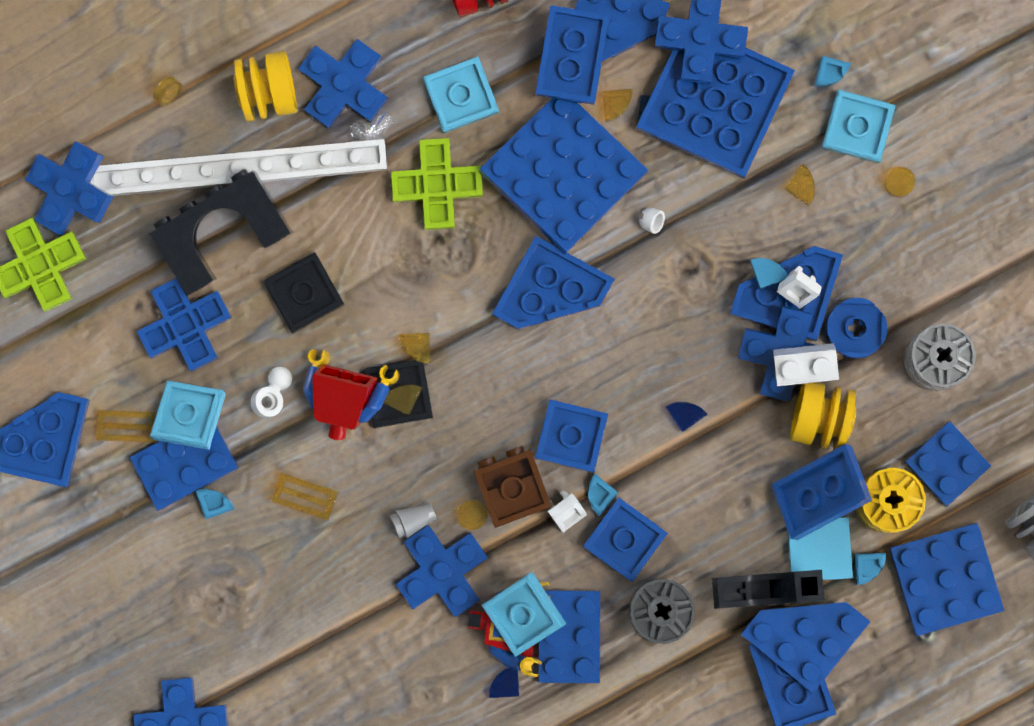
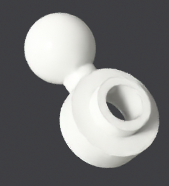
M285 367L273 368L268 375L270 385L259 388L252 394L251 408L259 417H272L281 411L283 398L280 390L287 389L292 382V374ZM262 398H265L267 401L266 408L262 406Z

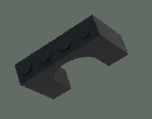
M246 169L241 170L230 177L233 183L224 188L220 184L204 193L207 197L205 200L198 204L193 200L179 209L181 212L179 216L172 220L169 216H166L153 225L156 230L149 234L187 296L217 279L197 244L198 227L204 217L210 212L220 208L237 211L247 219L264 248L272 246L293 233L256 171L252 170L248 173Z

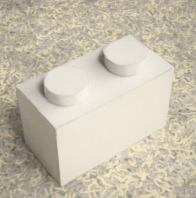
M834 343L773 350L777 386L839 380Z

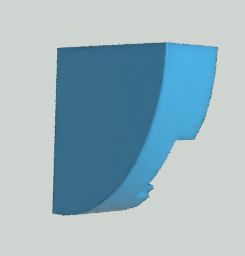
M822 56L814 86L827 87L836 84L846 75L851 63Z
M765 258L750 260L759 289L780 283L788 276L786 271L772 260Z
M594 474L588 487V499L593 511L600 516L618 492Z
M210 489L196 491L206 520L235 510L230 499L218 491Z
M886 553L854 554L856 585L865 584L879 574L885 564Z

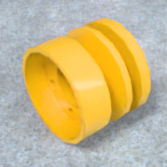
M285 50L266 54L265 68L262 69L259 68L254 56L249 58L250 71L246 70L243 59H236L234 61L235 73L233 80L236 98L247 122L255 121L254 107H258L261 119H266L268 104H273L278 116L298 112L292 73Z
M803 383L794 410L790 441L811 445L816 433L821 434V448L823 449L828 448L832 437H834L833 450L846 444L851 436L856 418V391L847 389L843 400L840 401L841 387L836 386L830 398H825L824 383Z
M887 468L871 473L864 479L872 501L857 508L856 512L865 526L876 532L895 533L907 530L919 521L925 510L926 496L923 485L915 475L904 469ZM891 492L893 497H898L899 503L894 504L893 509L890 503L885 502V498L889 497Z

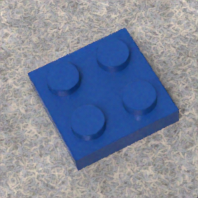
M549 399L535 459L594 473L608 413Z
M950 421L904 462L945 507L949 506L991 467L988 461Z
M618 497L583 547L630 582H633L668 533Z

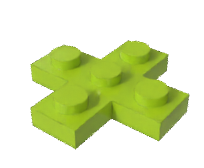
M449 138L419 140L421 170L391 171L393 202L423 201L425 231L455 229L453 199L483 197L482 175L479 173L481 166L451 168Z
M33 218L6 230L5 232L18 258L0 266V291L3 297L7 299L32 287L45 312L72 300L73 298L60 272L87 260L75 233L71 231L46 243Z

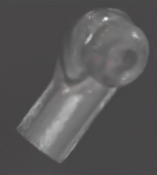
M382 112L374 124L354 123L350 128V135L356 141L378 140L383 137L395 120L387 113Z

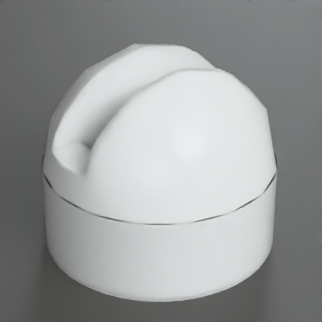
M647 208L641 212L644 215L642 219H639L640 226L648 232L658 233L665 221L664 212L655 208Z

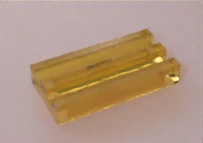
M98 410L96 440L158 443V440H153L150 436L104 434V429L152 431L157 412ZM105 417L152 419L151 424L104 423Z
M280 473L271 502L329 521L339 492ZM285 481L330 495V499L326 501L284 487ZM283 492L327 507L326 511L323 513L280 498L281 493Z

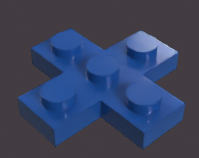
M691 0L688 19L659 16L655 48L684 51L680 81L710 84L714 55L744 59L748 27L719 24L721 0Z
M357 39L342 60L338 62L315 45L298 68L299 72L321 87L304 111L328 129L331 128L346 106L371 123L388 100L386 95L366 82V79L382 59L381 55Z
M78 141L74 142L63 165L56 163L45 155L38 154L25 180L46 192L47 196L34 220L59 235L65 233L75 211L100 223L114 197L90 183L104 156Z
M177 278L151 290L164 318L137 331L149 357L153 359L178 346L191 372L219 359L206 332L232 319L220 292L217 290L191 304Z
M782 306L775 335L745 328L738 359L767 365L760 395L790 402L794 385L777 386L773 350L815 345L805 342L812 313Z
M430 525L404 541L420 565V568L398 582L396 586L412 609H415L439 593L454 617H457L480 601L464 577V574L488 559L472 533L448 549H445Z
M193 677L161 681L164 711L134 714V726H228L226 705L196 708Z

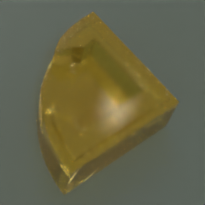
M632 89L602 92L605 122L616 120L627 110L632 99Z
M802 164L785 187V190L809 206L815 195V184L810 170Z
M430 333L399 334L400 344L404 352L415 357L418 362L430 363Z
M416 385L399 386L388 393L384 404L410 415L422 387Z

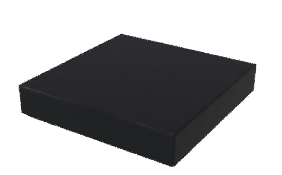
M316 252L263 281L292 334L345 305Z
M423 358L388 364L384 377L391 379L395 371L398 370L399 379L396 383L389 384L390 391L381 409L372 417L373 428L433 419ZM383 366L363 369L364 374L377 377V383H380L382 379L379 373Z

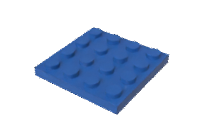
M746 48L744 59L714 55L710 84L680 81L684 51L672 50L636 129L745 179L795 70Z
M554 98L541 108L479 170V173L564 254L569 252L648 172V169L577 102Z

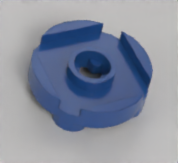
M864 298L846 299L835 306L827 318V339L830 344L834 343L836 352L842 356L851 359L865 358L876 352L885 341L887 336L886 317L870 300ZM854 320H858L859 325L864 326L865 329L864 332L859 333L858 337L853 336V332L848 330V326L853 325Z

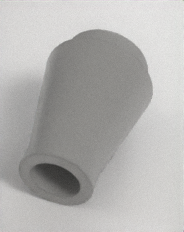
M430 503L423 506L395 510V514L389 516L392 528L398 539L404 536L407 539L430 522L437 520Z

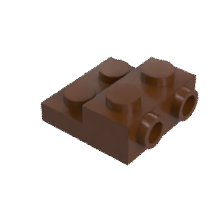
M523 446L506 451V458L498 461L495 460L494 456L477 462L479 468L473 470L495 528L552 507L531 449L524 451Z

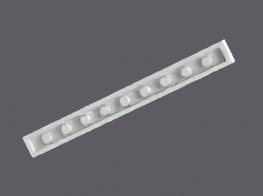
M378 139L101 165L98 167L90 183L112 196L215 187L219 184L221 186H228L233 183L230 177L243 169H246L248 173L252 170L256 171L262 182L387 171L388 169L385 140Z

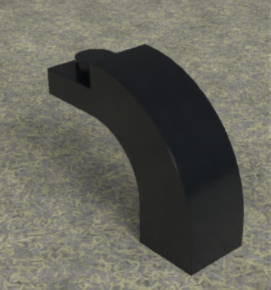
M822 570L712 578L714 609L825 601Z

